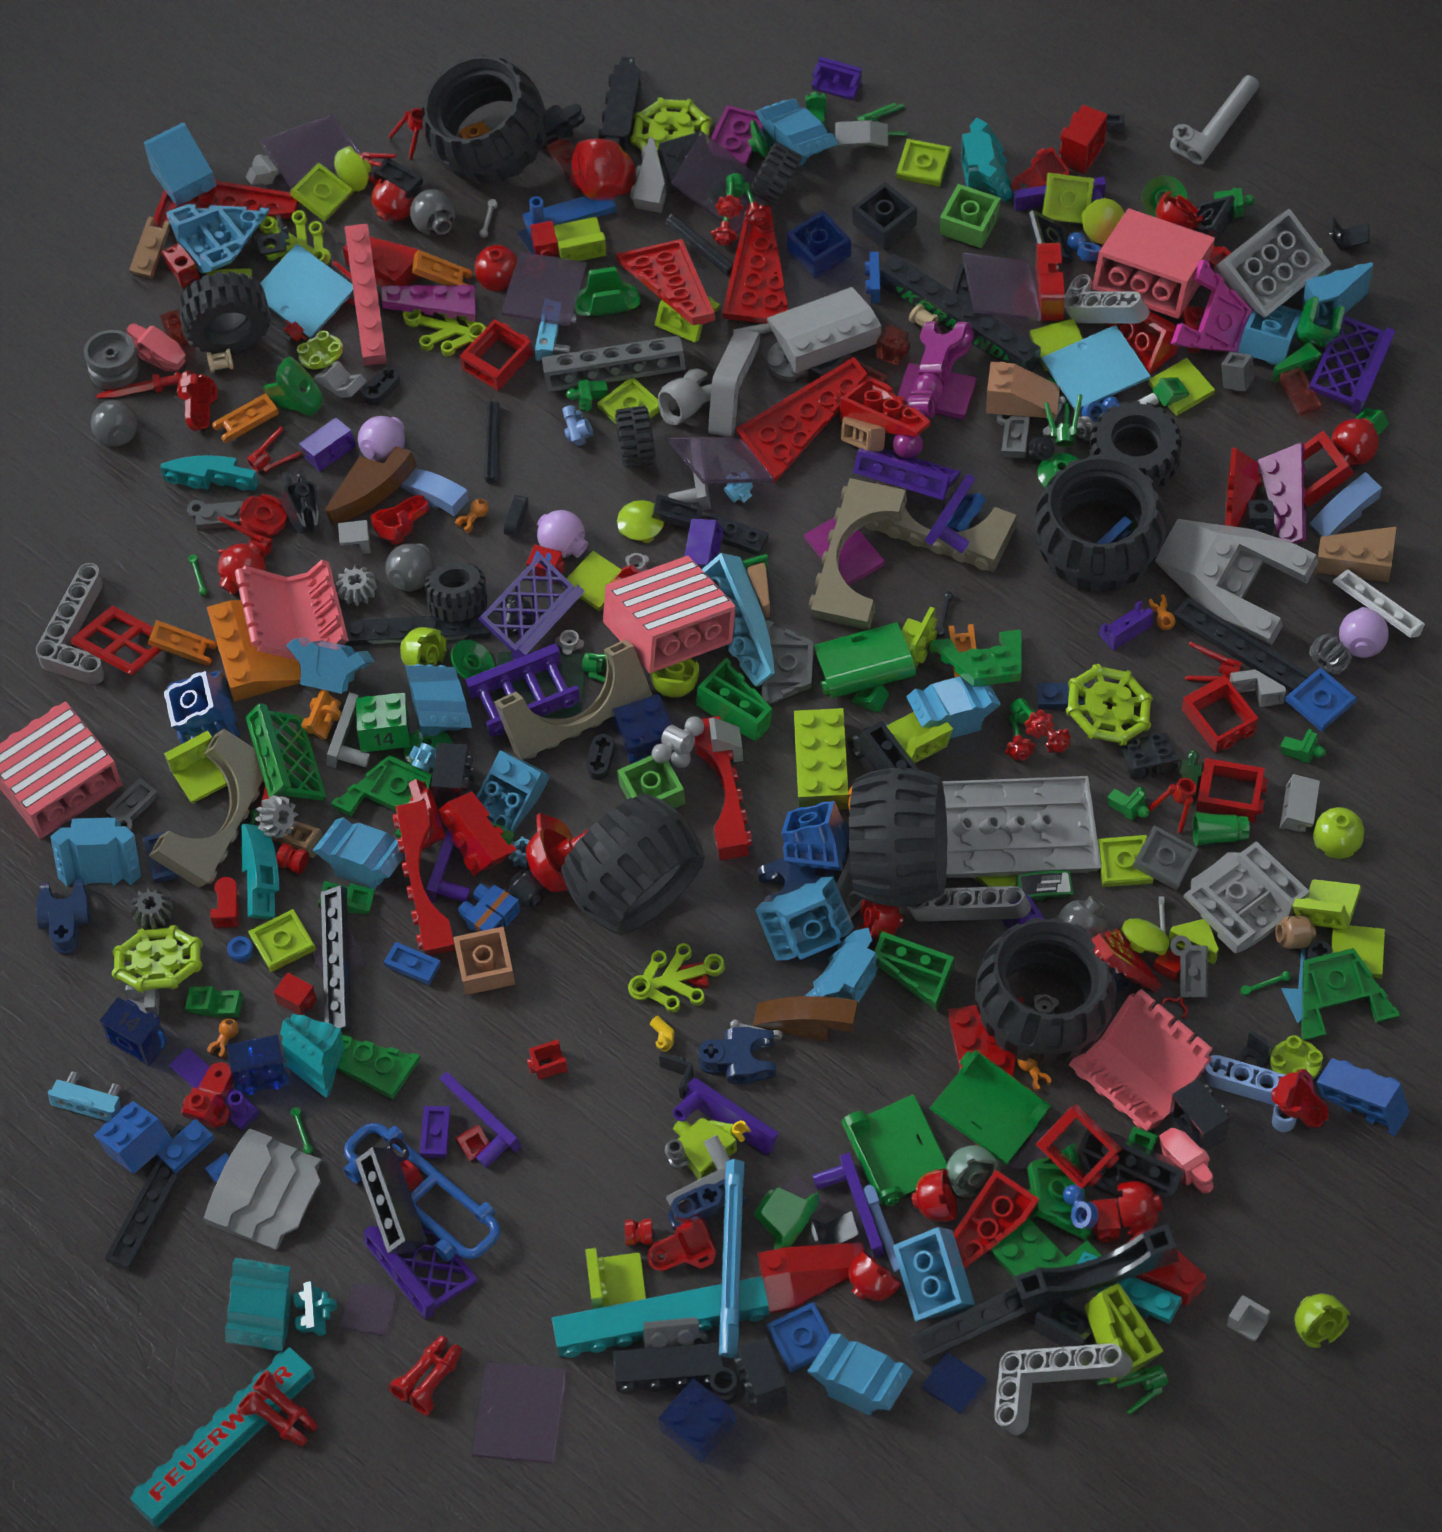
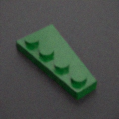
M342 1035L344 1052L337 1070L393 1100L421 1060L419 1054H407L400 1052L396 1048H384L376 1046L372 1042H360L353 1040L349 1036Z

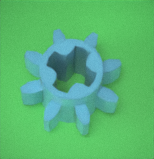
M733 473L725 479L727 486L724 488V491L733 502L739 499L740 502L744 503L752 496L750 490L753 488V485L744 474L738 476Z
M422 743L420 748L414 746L409 755L411 759H414L412 766L427 773L430 768L434 769L437 749L425 743Z
M523 836L516 842H511L517 850L509 858L513 859L514 867L519 865L527 869L529 864L526 853L523 852H526L529 840L524 839Z

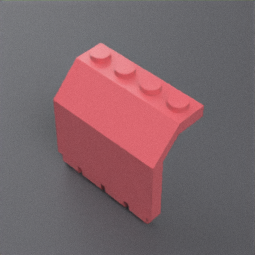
M321 560L307 573L290 577L249 566L235 570L237 584L240 587L239 592L242 605L245 607L244 614L247 627H249L248 632L251 644L257 646L258 651L298 661L286 646L295 638L308 637L311 642L323 640L341 645L348 642L329 561Z
M1140 989L1136 994L1133 993L1128 996L1101 1039L1086 1053L1074 1057L1069 1066L1075 1070V1074L1079 1078L1087 1080L1092 1084L1098 1094L1112 1101L1118 1111L1126 1113L1131 1117L1137 1127L1148 1131L1158 1127L1169 1116L1172 1094L1201 1076L1212 1060L1209 1056L1212 1047L1199 1036L1192 1042L1191 1039L1195 1033L1179 1020L1172 1025L1171 1023L1175 1016L1160 1004H1157L1152 1009L1155 1000Z

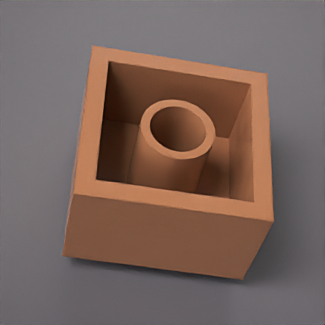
M504 927L453 937L465 995L515 985Z

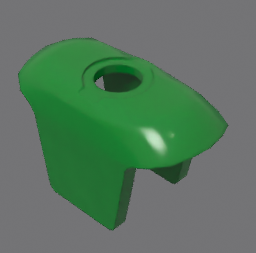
M616 267L589 271L586 288L579 291L575 296L574 308L578 315L581 316L613 315L638 307L640 294L635 286L622 281Z
M1314 296L1305 303L1295 331V337L1301 345L1304 346L1307 343H1311L1318 349L1330 344L1340 334L1339 331L1345 307L1340 305L1332 310L1326 328L1320 327L1313 323L1319 297Z
M288 356L277 368V382L265 385L263 390L277 407L296 410L304 415L312 416L322 406V392L311 375L293 357ZM300 388L307 389V391L302 393Z
M779 1187L766 1193L754 1211L753 1216L774 1236L773 1250L793 1245L819 1204V1193L815 1192L806 1199Z

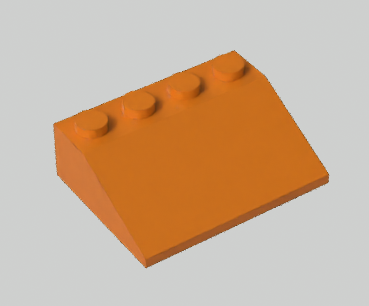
M230 600L207 607L234 702L301 683L299 661L258 651L257 646L251 644L248 632L249 627H247L244 614L245 607H243L241 600Z

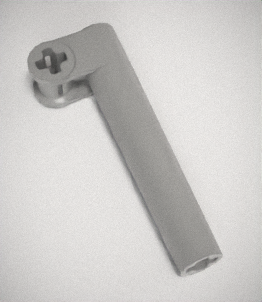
M1250 75L1245 76L1202 133L1186 124H1179L1174 127V138L1170 142L1171 150L1197 165L1204 164L1259 88L1258 80Z

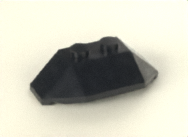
M1086 1129L1078 1148V1153L1082 1157L1085 1168L1089 1173L1110 1150ZM1105 1131L1122 1150L1117 1154L1120 1159L1110 1169L1105 1167L1099 1173L1102 1178L1095 1184L1096 1186L1119 1197H1123V1190L1118 1191V1185L1120 1183L1138 1181L1150 1186L1155 1196L1160 1195L1161 1200L1175 1195L1185 1172L1182 1168L1153 1150L1121 1135Z

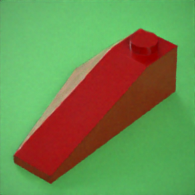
M1152 312L1149 313L1147 319L1140 323H1106L1108 328L1114 325L1118 327L1148 373H1153L1176 354L1179 346L1171 344L1177 326Z
M870 376L840 398L841 422L843 417H849L885 428V433L918 436L931 425V421L915 407L906 405L905 399L902 396L897 397L892 393V388L888 384Z
M1232 448L1225 526L1241 528L1249 512V500L1255 499L1257 487H1262L1263 478L1262 474L1258 473L1259 463L1237 448Z
M997 1170L994 1171L953 1233L964 1270L1022 1225L1040 1200Z
M863 1243L787 1247L758 1253V1264L765 1287L769 1314L796 1309L815 1295L819 1296L833 1285L848 1280L850 1264L861 1250L864 1251Z

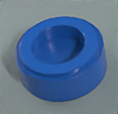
M235 937L227 945L229 957L234 962H246L253 955L252 943L246 937Z

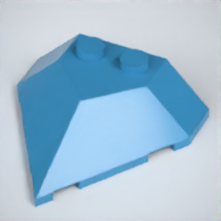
M186 204L168 211L167 217L177 243L191 257L199 272L205 273L232 263L269 213V208H260V211L247 210L246 207L210 205L209 209L196 208V205Z

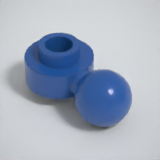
M1079 232L1072 233L1068 237L1067 243L1070 249L1077 251L1081 260L1089 263L1098 260L1099 251L1101 250L1100 246L1086 242L1084 235Z
M1107 397L1102 401V404L1097 401L1088 403L1082 409V416L1089 417L1095 423L1102 413L1105 412L1107 414L1108 408L1114 405L1119 407V401L1115 397Z
M1067 1186L1063 1192V1199L1068 1205L1074 1206L1071 1211L1073 1224L1077 1228L1083 1229L1094 1227L1098 1220L1096 1206L1090 1202H1083L1084 1191L1079 1186Z

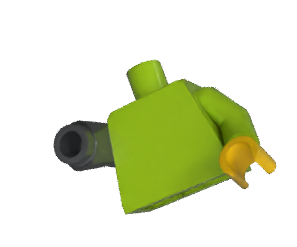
M700 1118L693 1126L686 1120L678 1121L674 1125L673 1130L680 1137L667 1143L665 1153L673 1167L680 1168L688 1165L697 1179H700L717 1169L704 1141L718 1135L730 1157L737 1151L735 1138L737 1137L740 1142H743L745 1137L742 1134L744 1132L750 1133L751 1130L744 1121L730 1124Z

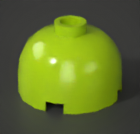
M419 627L410 631L400 646L403 664L435 666L438 661L443 663L447 646L445 637L440 634L442 632L427 627Z
M690 658L650 673L651 683L657 692L664 696L676 698L685 696L697 684L699 663L697 661L695 663Z
M1337 807L1328 809L1320 815L1315 823L1313 833L1315 846L1324 851L1325 855L1330 858H1349L1363 844L1364 826L1362 820L1355 812L1348 808Z
M1323 1293L1304 1298L1294 1317L1296 1331L1309 1347L1319 1348L1322 1347L1319 1344L1321 1341L1328 1338L1329 1343H1331L1344 1332L1349 1323L1346 1317L1350 1313L1332 1295Z

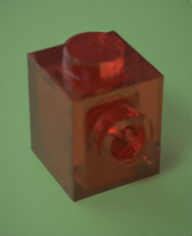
M178 309L159 315L166 335L175 340L180 347L189 344L183 334Z
M887 324L877 340V358L898 366L910 348L908 332Z

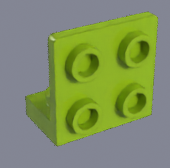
M596 217L554 225L562 265L607 256L605 237L603 232L600 231Z
M708 297L710 304L713 308V311L715 312L719 309L720 304L715 302L711 297ZM663 300L660 301L655 326L680 335L692 342H697L703 325H691Z
M931 606L922 623L908 618L901 631L911 653L915 670L919 663H924L929 642L935 640L937 636L935 627L938 618L935 617V608Z
M914 712L887 725L888 729L914 763L946 748L953 731L948 722L940 726H933L930 729L921 727Z
M208 731L164 753L170 771L192 804L227 786L226 780L219 768L204 755L213 739Z
M1314 879L1309 888L1308 898H1295L1293 909L1296 916L1307 917L1311 924L1315 926L1348 930L1361 887L1357 884Z
M596 1248L585 1249L593 1309L646 1299L640 1253L598 1257Z

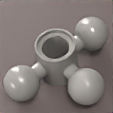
M699 717L688 718L685 722L684 730L674 725L668 726L662 734V744L656 745L652 750L654 761L663 764L671 758V762L675 767H687L691 761L689 752L695 743L694 736L700 735L704 730L702 719Z

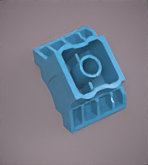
M796 99L783 100L780 103H774L771 106H765L755 111L766 131L769 147L772 148L775 143L779 142L802 155L799 165L804 164L811 155L838 145L834 134L828 133L824 125L806 108H800Z
M308 637L295 638L286 644L300 663L301 685L342 694V692L348 690L349 682H352L355 678V671L360 670V668H366L375 662L368 651L355 652L352 647L323 640L311 642Z
M405 665L412 703L421 736H435L447 730L457 731L463 728H472L456 668L446 667L445 665Z
M961 676L931 684L924 691L915 689L906 696L921 727L930 729L933 726H940L948 722L953 728L950 739L981 730L984 718L1001 705L991 685L973 687Z
M116 818L72 819L71 828H60L50 836L57 875L67 887L75 879H83L85 885L91 883H111L115 886L122 879L132 885L141 877L135 836L128 828L121 826V823Z
M345 818L336 819L312 850L332 866L335 876L371 889H376L383 882L384 878H389L405 856V852H399L397 839H394L387 832L361 823L352 824Z
M821 877L816 883L805 884L803 887L788 894L777 895L772 902H761L755 909L776 960H789L797 956L801 960L841 943L839 938L848 935L854 928L834 877Z
M869 928L852 932L837 945L838 951L828 958L829 964L826 969L813 982L814 988L805 996L834 997L860 1002L876 977L878 968L876 966V952L868 949L872 941Z
M831 1334L807 1371L825 1386L828 1397L869 1416L876 1409L890 1410L913 1373L906 1364L894 1362L888 1355L862 1343L849 1341L842 1334Z

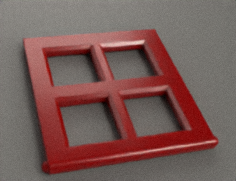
M113 605L71 638V643L129 675L135 674L163 651L154 646L147 650L132 642L131 640L140 632L150 636L153 626ZM115 617L130 625L131 628L120 636L103 626ZM99 631L115 641L105 649H102L87 641V639ZM123 646H127L142 655L130 664L114 654Z

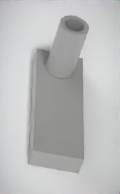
M697 437L689 439L696 488L671 493L669 497L690 504L699 502L703 510L711 509L703 450Z
M351 692L348 694L327 753L326 766L336 768L338 760L362 767H367L370 753L344 746L356 713V698L359 697L357 694Z
M718 1135L704 1141L717 1170L667 1195L666 1199L670 1206L673 1200L681 1194L705 1184H716L725 1179L726 1161H729L730 1158Z

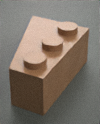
M1396 527L1321 537L1316 573L1339 576L1348 569L1361 579L1389 582Z

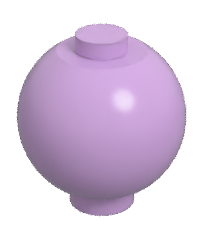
M376 416L367 420L360 428L358 434V445L363 455L370 460L385 463L395 446L404 448V425L401 420L396 417L390 418L387 416Z
M556 510L548 515H542L537 523L539 526L537 538L540 546L562 552V558L569 557L571 554L578 558L584 553L588 542L584 539L585 529L583 523L575 514L566 510Z
M1362 607L1349 613L1343 619L1339 629L1340 642H1343V645L1349 649L1348 652L1351 655L1360 658L1372 657L1378 654L1385 647L1389 636L1388 626L1384 618L1367 607Z

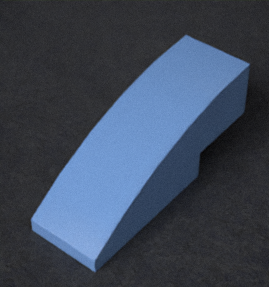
M414 469L400 486L414 496L423 495L431 507L436 510L440 507L452 516H455L469 501L467 489L445 477L426 470Z
M1365 472L1333 498L1309 523V527L1320 537L1337 534L1361 517L1364 509L1380 499L1382 487Z

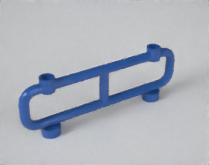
M370 1123L361 1127L345 1143L344 1155L349 1164L343 1168V1171L353 1183L358 1184L362 1180L356 1163V1159L359 1156L354 1152L355 1147L371 1133L379 1134L386 1143L392 1138H399L401 1140L404 1138V1134L398 1127L393 1126L388 1129L380 1123ZM392 1144V1147H394L401 1154H403L402 1150L398 1145ZM406 1144L409 1150L408 1159L429 1176L410 1193L414 1205L435 1184H438L473 1213L480 1223L486 1224L490 1228L489 1235L475 1248H466L415 1205L421 1224L440 1239L434 1245L437 1254L447 1262L456 1254L465 1259H475L483 1255L500 1237V1224L493 1217L496 1213L493 1207L487 1202H484L481 1206L478 1205Z

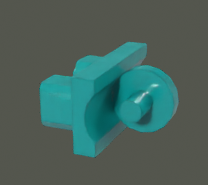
M311 1281L304 1283V1290L293 1294L295 1306L300 1310H306L305 1315L296 1317V1329L301 1333L314 1332L318 1336L325 1335V1320L330 1319V1312L337 1309V1301L329 1299V1293L323 1292L321 1288L314 1287Z

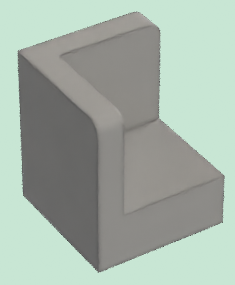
M367 520L338 523L341 546L359 544L361 554L371 553Z
M126 985L128 1012H130L128 1018H159L160 994L158 989L139 993L132 986Z
M1242 1295L1229 1315L1227 1327L1255 1342L1269 1321L1270 1311Z

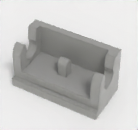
M1295 774L1292 775L1285 789L1280 829L1306 832V827L1313 826L1320 781Z

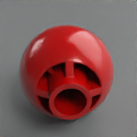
M1367 419L1346 420L1336 427L1331 437L1332 443L1349 466H1361L1368 463L1378 451L1379 437L1377 431L1374 428V424Z
M239 543L228 547L221 554L218 561V573L222 579L218 585L228 593L235 595L240 588L237 584L235 570L249 566L266 571L265 559L260 554L262 550L252 543H249V545Z

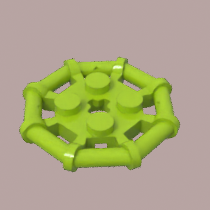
M661 97L657 99L658 101L643 111L636 112L633 116L635 122L633 136L630 138L633 146H637L641 151L643 146L648 144L649 138H654L657 150L661 142L689 135L698 130L703 132L706 144L708 145L710 126L713 121L691 99L686 101L667 100ZM667 109H682L681 112L667 111ZM689 113H691L697 119V121L693 122L690 119ZM655 114L654 119L649 118L650 116ZM643 126L649 128L648 134H642ZM675 130V132H673V135H669L668 131Z
M1094 664L1088 671L1069 680V698L1066 713L1088 735L1087 738L1116 742L1121 746L1126 745L1127 741L1141 732L1150 729V706L1153 698L1131 675V671H1121L1101 667L1100 664ZM1103 677L1120 680L1118 684L1106 682ZM1094 679L1095 683L1091 688L1088 689L1084 686L1085 683ZM1126 684L1136 694V697L1131 696V691L1125 687ZM1079 695L1084 697L1083 705L1078 704ZM1103 703H1111L1113 705L1112 709H1107V705ZM1141 706L1140 717L1134 715V707ZM1083 714H1085L1087 717H1088V715H1089V716L1093 719V720H1092L1093 726H1092L1091 723L1084 717ZM1125 723H1129L1132 725V727L1126 731L1122 729V725H1124ZM1099 728L1108 729V730H1113V732H1111V731H1106V730H1101V729H1099Z
M171 925L169 928L152 930L141 928L137 930V934L121 946L118 945L114 948L112 952L114 956L112 976L115 980L123 981L132 986L139 993L162 988L176 989L183 980L194 972L201 970L203 966L201 962L203 943L199 937L190 936L179 930L176 925ZM162 938H165L164 940L149 941V940H153V939H162ZM176 939L184 943V945H178ZM190 955L189 959H184V956ZM124 961L132 962L131 965L124 966Z

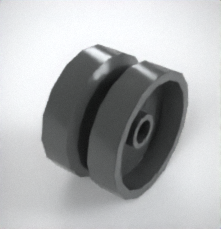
M119 330L102 331L92 336L85 344L84 355L90 379L96 386L111 390L124 388L131 384L138 376L140 367L133 339L127 333Z

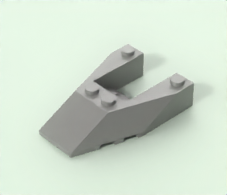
M1177 519L1155 562L1192 600L1249 636L1272 646L1283 627L1281 618L1244 600L1245 594L1263 562L1307 584L1318 564L1316 554L1296 544L1253 529Z

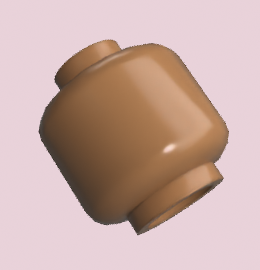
M1285 916L1277 924L1275 934L1277 941L1284 948L1306 949L1311 944V941L1315 939L1316 929L1305 916Z

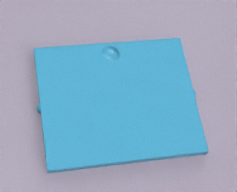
M298 244L289 251L260 283L264 288L268 307L291 324L294 321L297 322L305 330L303 333L310 339L335 315L336 311L354 292L353 284Z
M1116 325L1042 357L1043 363L1074 410L1079 394L1083 395L1081 409H1083L1088 403L1099 402L1150 379V374Z

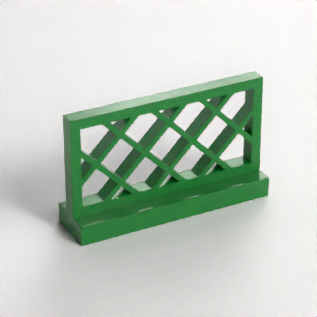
M258 704L245 718L269 797L285 795L323 801L326 798V793L307 731L301 727L303 722L302 716L268 711L266 704ZM271 720H273L279 726L278 729H276L273 726ZM287 722L295 723L298 732L290 727ZM281 729L292 737L291 741L280 732ZM277 740L285 746L284 750L279 746ZM296 741L301 745L304 752L297 748L293 742ZM288 749L299 758L297 761L286 752ZM284 761L291 766L290 770L285 767ZM300 761L309 767L310 773L299 764ZM293 770L297 771L304 778L303 782L292 773ZM290 781H291L294 785H296L298 788H297V789H296V788H290V787H291ZM308 781L315 787L316 791H312L305 783Z

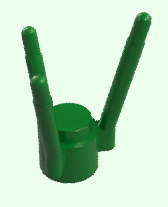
M890 104L874 112L858 116L857 121L877 122V118L904 108V104ZM888 131V136L908 135L906 131Z
M1079 394L1077 398L1072 425L1069 424V403H1065L1064 423L1059 424L1057 428L1055 427L1049 403L1045 402L1044 404L1051 429V437L1055 438V444L1059 447L1074 445V436H1077V425L1083 398L1082 394Z
M585 653L582 669L583 672L589 673L588 678L605 682L606 677L599 675L606 668L605 654Z
M1160 1365L1135 1371L1116 1381L1126 1380L1118 1383V1388L1141 1382L1145 1390H1151L1150 1393L1127 1411L1129 1415L1133 1414L1153 1397L1163 1393L1161 1387L1168 1384L1166 1373ZM1109 1378L1097 1381L1098 1385L1110 1383Z

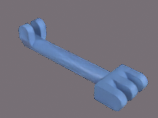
M867 1185L864 1188L867 1204L894 1273H899L900 1268L893 1248L895 1244L880 1209L878 1196L874 1187Z

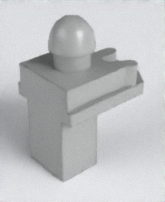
M259 154L254 158L246 179L251 185L272 184L275 176L281 173V168L278 165H274L268 155L263 156Z

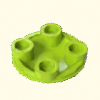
M350 146L339 150L334 161L339 179L354 191L363 190L368 183V173L371 172L369 162L363 160Z
M1106 198L1095 200L1082 212L1084 231L1091 242L1104 245L1125 213L1121 206L1113 200Z
M320 331L316 334V337L298 346L299 361L309 369L325 368L340 358L343 352V344L340 339L329 335L327 331Z
M644 500L633 501L625 505L617 518L618 530L621 535L632 540L642 541L643 543L653 541L654 536L662 530L664 521L651 518L654 503Z
M1134 918L1126 920L1121 927V931L1131 942V949L1138 953H1143L1145 950L1164 955L1169 948L1170 941L1168 936L1153 923Z
M1292 1035L1275 1046L1271 1053L1270 1064L1274 1072L1285 1075L1290 1072H1297L1300 1069H1306L1312 1075L1313 1080L1322 1069L1323 1055L1311 1043Z

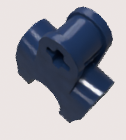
M784 857L757 869L759 882H778L784 886L780 892L764 898V902H772L777 895L788 894L803 887L805 884L816 883L821 877L835 876L834 869L826 870L822 868L819 871V868L790 865L785 862Z
M75 879L73 892L65 899L53 898L49 882L41 883L39 896L36 901L37 925L39 930L49 929V937L53 942V947L61 955L71 954L78 947V926L90 925L91 908L88 903L83 879Z
M752 1027L729 1028L724 1032V1040H706L701 1043L698 1050L699 1067L708 1074L726 1073L727 1081L732 1084H751L776 1076V1063L758 1061L751 1054L757 1049L774 1045V1032Z
M725 1179L716 1184L702 1185L677 1196L671 1203L670 1207L672 1209L667 1214L672 1229L676 1230L677 1226L682 1225L675 1221L674 1215L677 1220L681 1221L700 1217L707 1222L713 1219L715 1215L725 1212ZM744 1193L742 1205L748 1201V1197Z

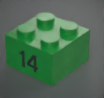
M405 693L356 698L357 733L361 752L410 747L409 714Z

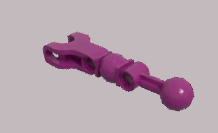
M928 321L923 326L920 339L925 346V352L918 372L919 377L914 382V390L911 391V396L908 398L906 405L915 407L925 417L935 416L938 406L937 399L943 392V385H945L954 362L965 355L970 349L973 330L969 322H957L952 331L943 335L936 321ZM897 434L893 441L895 453L904 459L917 457L923 449L922 437L920 435L908 436Z

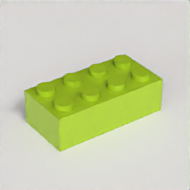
M843 708L794 711L799 808H807L822 802L835 801L838 810L849 809Z

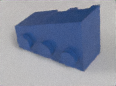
M1331 1058L1317 1081L1323 1098L1349 1112L1353 1109L1367 1116L1365 1121L1372 1125L1375 1121L1389 1128L1387 1133L1394 1137L1410 1113L1401 1083L1391 1077L1379 1076L1370 1069L1363 1070L1355 1067L1348 1061H1339Z

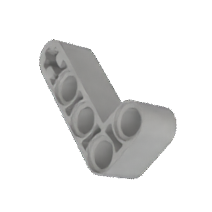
M1086 274L1074 278L1065 294L1064 308L1070 318L1075 320V323H1140L1147 319L1150 313L1138 292H1099L1092 289L1093 282Z

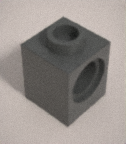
M1230 352L1221 364L1223 388L1246 391L1254 379L1252 355Z

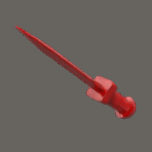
M175 372V375L162 378L158 374H153L152 380L129 384L124 388L115 390L110 389L97 394L96 398H115L155 389L156 393H160L165 386L178 385V378L181 373Z

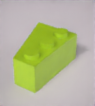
M1119 1283L1101 1291L1084 1306L1097 1345L1116 1344L1131 1357L1132 1369L1125 1376L1145 1367L1163 1352ZM1125 1376L1109 1378L1110 1383L1112 1384Z

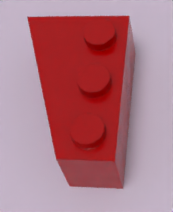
M370 237L376 284L380 287L391 285L410 286L419 277V275L412 273L414 254L419 249ZM346 244L343 247V252L346 265L350 267L348 247Z
M472 791L447 802L439 809L442 822L448 827L453 843L459 848L464 857V863L473 876L498 865L517 850L513 844L508 846L502 838V829L499 826L495 828L488 820L489 812Z
M1150 1226L1146 1229L1140 1230L1130 1241L1135 1239L1141 1233L1151 1230L1153 1228ZM1179 1251L1178 1262L1134 1276L1181 1297V1304L1185 1306L1205 1289L1207 1276Z

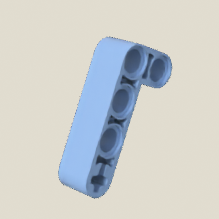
M1220 1055L1210 1056L1212 1060L1203 1073V1079L1207 1085L1275 1105L1272 1116L1273 1127L1280 1132H1289L1294 1128L1297 1118H1281L1279 1114L1285 1113L1273 1102L1271 1096L1272 1090L1277 1086L1279 1078L1285 1076V1074ZM1237 1076H1243V1077H1245L1247 1080H1246V1081H1239V1080H1237L1235 1077H1237ZM1261 1084H1269L1272 1088H1263Z

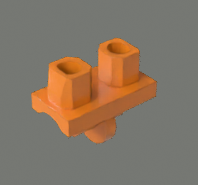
M321 689L318 697L312 698L310 703L311 714L308 718H304L301 727L309 734H315L321 740L326 739L333 721H339L342 713L339 710L341 702L333 698L328 690Z

